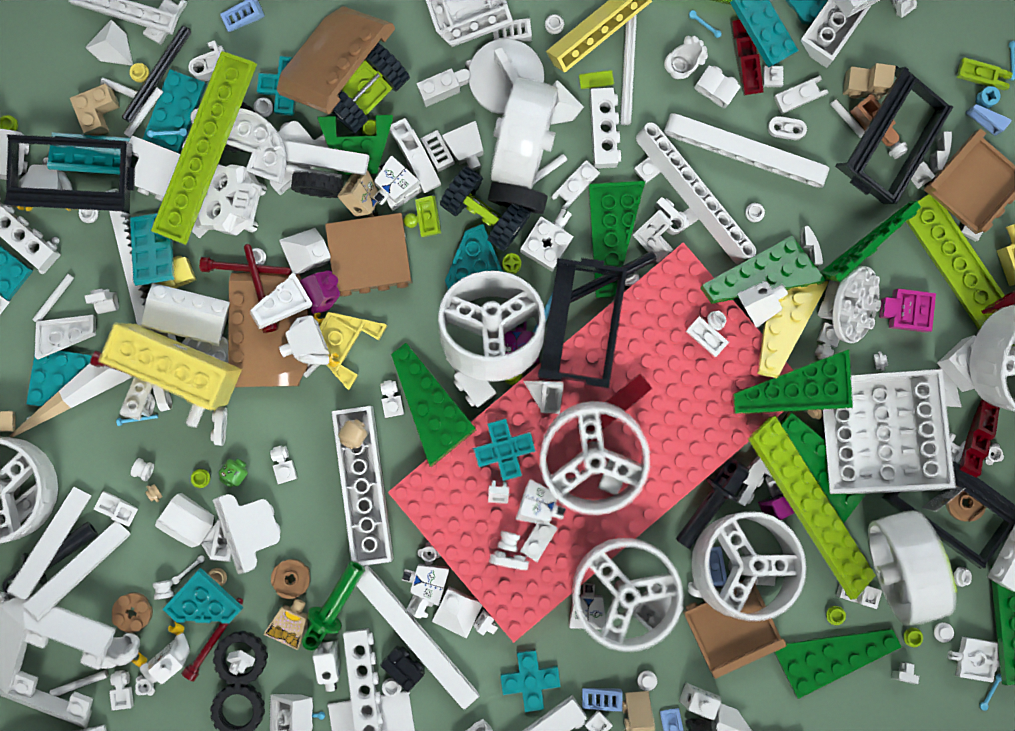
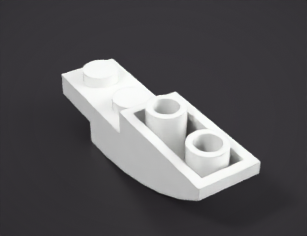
M406 118L391 124L390 132L406 158L413 175L419 180L422 191L426 193L440 186V180L415 131L411 129Z
M759 455L748 465L749 476L743 482L744 486L737 496V503L743 506L750 504L753 500L755 488L760 487L764 481L762 476L764 474L771 476Z

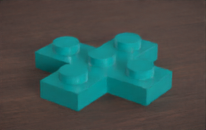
M279 56L278 75L259 73L257 93L275 95V114L294 116L295 101L280 95L277 91L280 74L293 57Z
M506 419L488 423L492 443L473 448L478 466L482 467L498 462L503 481L522 476L517 456L536 451L531 432L511 437Z
M536 649L517 652L519 671L500 674L503 695L522 693L525 712L543 710L542 690L561 687L558 666L538 668Z

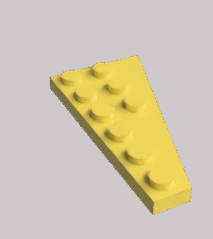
M829 281L819 285L817 283L811 284L808 287L790 288V290H786L788 294L778 300L782 307L781 311L764 322L757 374L773 378L779 376Z

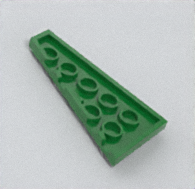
M646 181L588 185L594 260L605 261L604 265L623 266ZM594 273V279L603 276L604 274ZM618 280L596 290L595 297H615Z

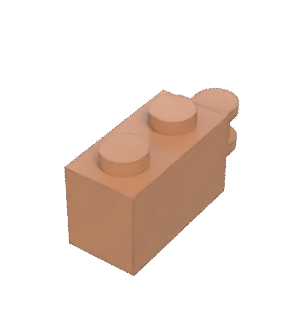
M870 94L850 113L866 131L881 104ZM894 120L881 140L888 147L899 141L898 133L892 128L896 124Z

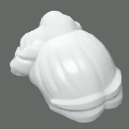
M686 36L684 44L678 46L667 55L664 64L665 69L671 73L674 79L689 77L699 64H705V59L708 57L707 47L704 46V42L699 40L698 37Z
M130 633L124 634L123 637H113L101 668H113L117 665L121 666L131 662L139 652V638Z

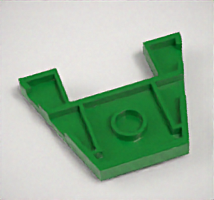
M392 114L375 115L376 135L336 136L335 116H317L328 148L369 155L367 170L369 174H377L392 124ZM337 171L338 174H341V175H350V174H352V173H349V172Z

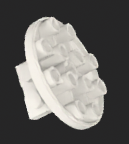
M499 39L484 45L475 54L469 67V86L473 96L480 105L497 114L505 115L514 83L518 77L544 83V70L538 55L528 45L513 39Z
M857 266L842 282L830 280L825 292L824 301H822L818 312L819 317L833 320L835 333L843 342L855 343L862 339L869 329H873L876 312L881 308V301L879 300L880 278L869 267Z

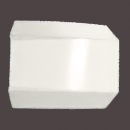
M179 493L170 501L156 521L155 526L185 545L195 547L201 544L212 528L214 515L183 493Z

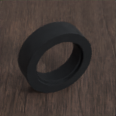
M492 182L488 201L504 207L516 204L525 207L531 213L544 214L548 196L529 188Z

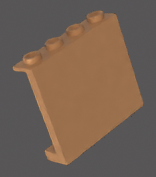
M981 128L972 133L945 164L943 169L924 188L928 194L975 234L987 232L993 226L992 221L995 218H999L1005 212L1004 207L1015 200V165L983 138L986 132Z
M402 213L325 224L329 254L331 256L332 274L338 278L337 287L340 296H350L352 292L359 291V294L370 293V289L377 288L378 291L389 290L390 286L406 288L409 287L408 284L413 283L410 274Z
M756 580L740 613L749 614L766 607L755 584ZM734 588V590H733L734 596L737 595V589H736V588ZM705 600L700 604L693 602L685 606L686 610L682 611L707 666L715 679L787 646L784 639L780 637L772 618L758 621L741 620L726 616L713 609Z

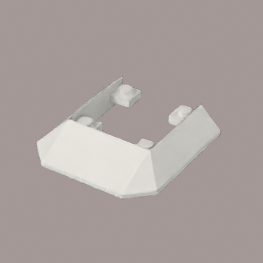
M17 596L0 603V696L87 728L92 713L90 708L93 698L74 692L71 695L70 701H66L35 689L38 677L20 671L27 643L44 648L48 644L49 638L83 650L80 663L99 670L103 666L107 649L111 646L115 628L55 605L37 620L23 607L27 601Z

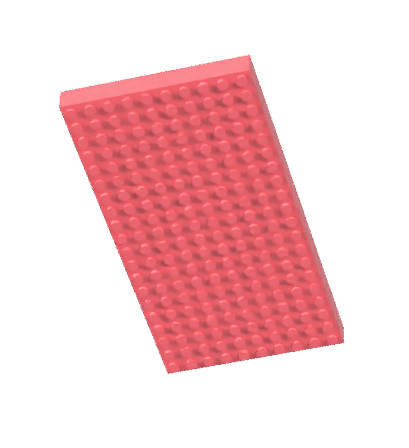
M684 242L624 292L609 388L585 385L584 382L565 379L558 381L538 378L539 369L541 368L540 363L471 421L472 425L476 428L473 434L434 466L430 467L426 459L388 492L513 643L572 593L573 577L576 569L590 550L605 541L616 538L636 539L749 442L748 437L769 417L776 416L777 418L784 412L734 414L732 394L773 379V377L757 374L763 334L734 300L710 303L700 288L703 284L714 279V277ZM614 301L563 344L559 372L602 379ZM713 311H720L725 315V326L721 330L716 331L729 342L717 357L711 355L685 332L699 316L708 323L707 316ZM787 362L779 376L793 371ZM638 374H641L653 389L625 412L638 423L646 438L649 449L650 466L643 487L634 499L625 506L603 514L581 513L570 509L557 499L556 505L566 508L564 517L559 519L552 516L549 523L558 529L538 562L534 561L520 552L537 523L517 520L516 516L529 480H533L549 489L540 467V451L543 437L549 425L559 414L540 413L539 406L523 381L562 382L563 391L560 413H562L567 408L579 403L591 401L605 402ZM578 415L563 423L555 431L548 443L546 461L551 475L583 451L581 430L577 427L579 424ZM617 418L601 431L604 449L641 463V441L629 424ZM503 419L507 420L511 437L531 432L536 450L535 452L517 456L522 476L505 480L507 487H509L508 504L488 502L489 486H492V482L495 480L496 487H502V475L498 462L479 467L473 449L492 443L487 424ZM596 437L590 441L587 439V444L589 442H598V439ZM605 457V466H607L609 458ZM585 460L576 466L579 471L586 469ZM570 471L565 476L572 479L576 474ZM601 472L592 473L568 491L571 495L589 500L606 499L614 496L598 488L603 476ZM623 481L619 493L627 488L629 483ZM501 531L520 535V539L516 543L517 551H509L498 547V542L502 538L500 535ZM626 546L610 549L604 553L611 560ZM495 551L507 553L506 556L514 558V555L525 556L526 561H529L528 570L489 563L490 554H494ZM590 567L585 571L580 586L595 574Z

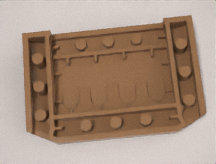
M344 6L324 18L281 72L277 86L278 93L311 108L330 114L340 101L337 94L379 40L385 43L395 30L393 23Z
M231 273L229 279L228 363L242 369L235 388L299 386L304 373L308 369V364L298 361L293 354L283 357L279 347L289 343L286 332L297 318L309 316V308L277 321L278 330L263 333L262 328H258L250 314L251 309L259 303L251 273ZM259 273L265 297L270 295L279 284L287 280L291 274ZM297 274L296 277L300 282V280H302L300 274Z

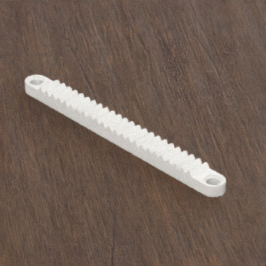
M115 188V189L108 190V191H106V192H119V191H118V189ZM109 211L136 322L141 326L148 296L145 290L148 287L145 285L135 286L133 283L131 227H129L131 223L127 219L130 214L120 211ZM154 385L153 391L159 410L163 412L172 409L170 392Z

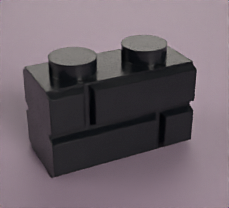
M397 645L385 657L380 666L403 689L409 692L424 676V666L418 660L414 662L409 657L410 652L402 646L400 648Z

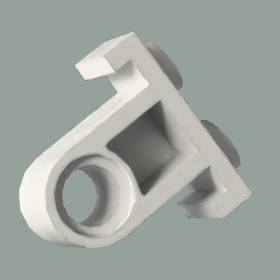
M215 40L207 43L212 52L192 59L188 66L191 74L203 82L210 80L221 51H224L222 45L218 46ZM204 67L201 73H197L198 68Z
M134 377L120 414L136 420H141V415L151 416L155 407V399L150 391L154 384Z

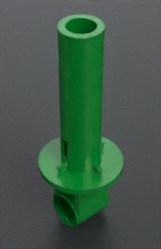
M350 561L323 607H311L307 616L312 624L302 638V645L306 650H316L327 633L335 634L341 630L342 624L337 616L365 572V568L360 563Z

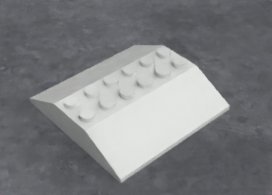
M942 369L851 375L853 408L823 409L830 494L891 493L955 488Z

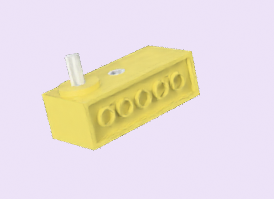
M114 324L100 362L184 397L186 401L193 404L186 424L195 428L198 426L204 409L216 410L217 407L228 405L242 371L241 368L145 327H141L138 324Z

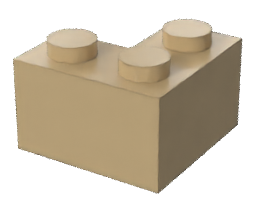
M876 63L871 69L851 66L845 73L843 94L849 95L850 98H867L872 94L877 101L889 92L893 85L896 66Z
M103 84L70 98L84 134L100 136L109 132L103 114L118 109L120 106L114 91L108 85Z
M649 691L625 693V701H622L623 713H627V719H624V731H655Z

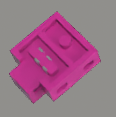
M895 289L892 292V298L886 297L881 299L879 318L890 319L889 328L925 333L932 332L936 293Z

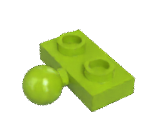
M431 195L415 199L417 215L414 213L406 214L403 220L405 226L414 228L419 223L421 237L441 234L435 196Z

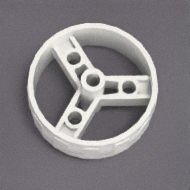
M518 77L516 79L504 119L498 117L494 131V137H498L499 140L492 168V181L513 184L529 189L533 188L543 150L551 152L556 132L549 131L556 103L557 87L527 78Z
M500 271L474 273L454 284L441 302L438 318L441 345L447 359L461 373L478 380L501 381L523 373L539 356L545 332L543 303L534 288L523 279ZM482 297L510 299L502 305L496 302H488L483 307L470 303V301ZM534 317L538 329L531 341L520 350L505 355L503 334L529 318ZM448 323L483 336L485 357L473 355L457 346L447 334L446 327Z
M1011 305L992 314L977 333L970 355V375L974 388L982 399L994 406L1015 412V399L1010 397L1005 376L1015 374V347L1011 346L1015 339V305Z
M591 401L579 403L560 413L549 425L543 437L540 451V467L551 493L570 509L588 514L609 513L622 508L632 501L643 487L650 466L647 441L638 423L619 407L605 402ZM599 413H607L620 418L637 433L642 445L641 463L603 448ZM578 415L583 451L551 475L546 461L548 443L555 431L563 423ZM587 424H594L596 428L594 431L588 432L585 430V426ZM596 437L598 439V442H589L587 444V438ZM605 457L614 461L613 467L605 466ZM585 460L586 469L579 471L576 466ZM620 465L628 467L624 472H619L617 468ZM572 471L576 474V476L572 479H569L565 476V474L567 472ZM601 472L629 483L627 488L618 493L617 496L614 495L606 499H582L568 493V491L592 473Z
M0 437V444L8 445L19 452L0 470V499H2L3 510L0 506V543L21 539V537L27 536L43 525L53 511L58 493L57 475L47 455L37 446L25 440L11 437ZM19 465H20V467H21V472H20V473H19V471H18ZM34 473L38 490L36 504L30 517L21 526L14 497L19 494L20 485Z
M909 511L872 521L868 528V541L873 566L882 592L897 619L903 625L909 626L940 619L952 614L955 596L949 566L936 534L922 514L917 511Z
M759 512L730 514L712 522L697 539L692 554V575L697 590L703 599L718 612L741 620L759 621L785 612L796 601L805 581V555L794 532L777 518ZM740 518L749 519L766 527L779 542L784 555L757 556L736 520ZM732 535L735 538L734 544L731 543ZM716 537L730 559L728 564L730 574L720 595H718L713 586L709 571L710 551ZM740 548L745 556H739L737 549ZM775 562H777V564H778L777 570L775 569V566H774ZM785 575L781 590L768 606L757 612L749 614L740 613L757 576ZM740 576H746L742 584L738 582ZM734 588L737 589V595H736V596H734V594H733Z
M616 538L595 546L579 563L573 577V605L579 621L585 630L598 642L622 651H636L648 648L661 641L678 620L683 598L681 581L669 559L656 547L634 538ZM622 546H635L647 549L662 560L669 573L629 581L604 552ZM610 566L612 570L610 574L603 575L601 573L602 568ZM588 567L596 573L614 594L602 632H599L588 623L580 609V583ZM618 575L621 579L613 587L610 580ZM654 583H660L658 591H651ZM646 585L647 593L639 595L635 586ZM672 596L667 614L653 630L642 636L630 639L624 638L633 609L638 603ZM618 601L626 607L623 614L616 611ZM621 618L622 622L619 626H613V619Z

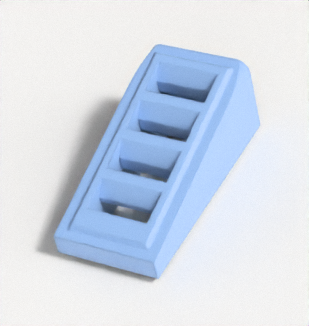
M245 0L220 14L228 32L265 17L258 0ZM246 9L248 16L245 15L243 10ZM236 13H239L241 20L238 19ZM231 15L234 19V24H232L229 16Z
M977 104L966 112L967 115L994 136L1003 132L1012 121Z
M582 688V709L622 711V690ZM588 694H592V704H588ZM596 694H600V704H596ZM604 695H608V704H604ZM612 695L616 696V704H612Z

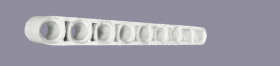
M678 114L669 115L664 129V134L669 137L814 187H824L830 169L826 165Z
M647 123L636 135V141L734 263L739 265L754 257L756 248L660 128L654 123Z
M366 565L364 567L365 572L356 586L463 709H466L480 697L477 690L378 575Z

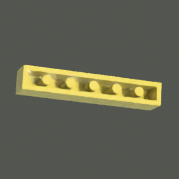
M608 0L546 51L553 65L565 73L649 5L652 0Z

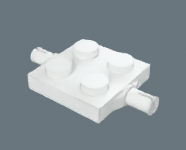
M962 637L959 652L949 651L948 654L950 655H947L948 659L957 660L955 675L962 678L993 682L995 672L1000 667L998 643Z

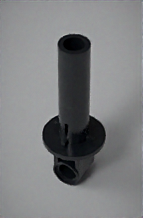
M729 459L714 480L711 478L706 479L712 485V489L676 537L680 544L690 549L725 500L730 498L735 502L738 501L734 494L749 476V469L735 459Z
M86 522L67 535L45 572L98 536L96 529L90 522ZM28 553L21 555L23 565L30 556ZM23 565L8 574L3 581L2 589L5 593L11 594L7 592L10 587L8 580H15ZM45 573L38 581L41 585L47 583Z

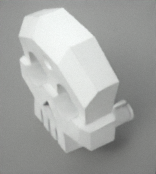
M218 164L197 216L196 227L203 230H217L236 236L244 229L251 233L255 232L257 228L253 227V225L258 226V224L254 221L259 197L266 193L262 189L267 190L266 186L259 183L255 175L247 172L244 166L231 164L225 167Z

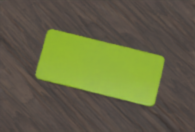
M612 70L579 75L581 89L614 85Z

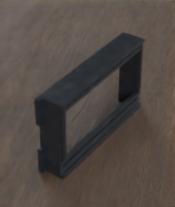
M895 67L894 76L896 80L846 163H837L835 166L851 179L850 183L865 195L870 193L883 204H897L953 109L952 105L946 103L910 73L907 67ZM912 90L932 106L935 112L887 191L866 175L863 170L909 92Z
M7 134L5 206L12 208L23 206L120 211L130 214V191H134L135 167H131V143L121 140ZM19 143L121 149L119 192L18 187Z
M557 258V271L538 378L558 381L565 379L584 382L585 385L609 388L627 268L604 265L605 261L581 258V261ZM575 270L618 277L602 379L559 372Z
M952 459L955 485L966 488L963 490L1002 518V523L978 555L923 514L922 516L928 521L938 539L979 569H985L986 564L1015 524V504L979 478L960 470V465ZM900 492L885 493L882 497L900 512H919L898 497Z

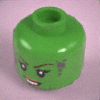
M239 458L236 460L228 459L218 472L219 480L230 488L232 486H239L248 474L245 468L246 463Z

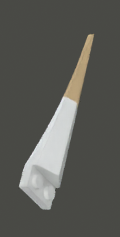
M89 363L9 437L13 438L134 376L107 366H100L98 368Z

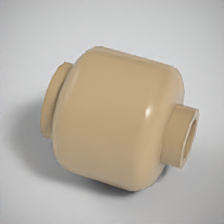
M357 419L354 422L346 421L338 433L339 442L351 450L359 448L367 437V431L364 429L365 424Z

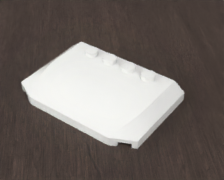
M426 0L437 33L451 47L514 24L506 0Z

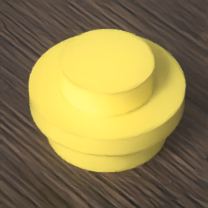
M136 63L130 68V76L136 82H144L149 76V69L142 63Z

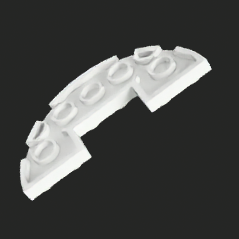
M240 109L226 144L252 153L246 168L247 172L282 184L286 170V154L279 133L262 116L250 110Z

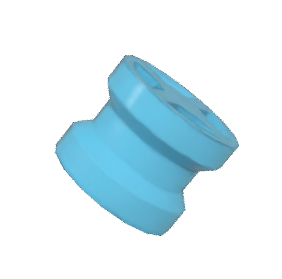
M987 87L977 94L976 104L988 109L998 103L1001 95L997 88Z

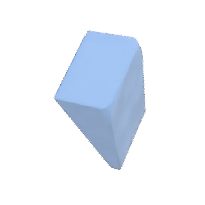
M721 546L712 547L710 551L709 571L714 588L724 587L727 581Z
M679 708L660 711L663 731H683Z

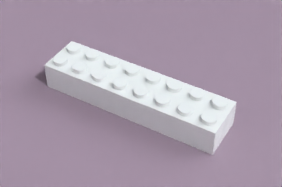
M373 406L332 411L351 560L360 563L362 566L391 562L394 557ZM357 419L365 424L364 429L367 431V437L359 448L351 450L339 442L338 433L346 421L354 422Z

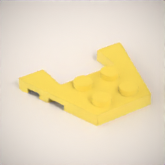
M328 312L320 325V330L330 353L328 356L330 357L333 353H337L339 356L333 359V361H339L340 363L337 367H331L328 364L327 366L343 385L350 390L358 374L342 366L343 361L361 331L380 340L387 325Z

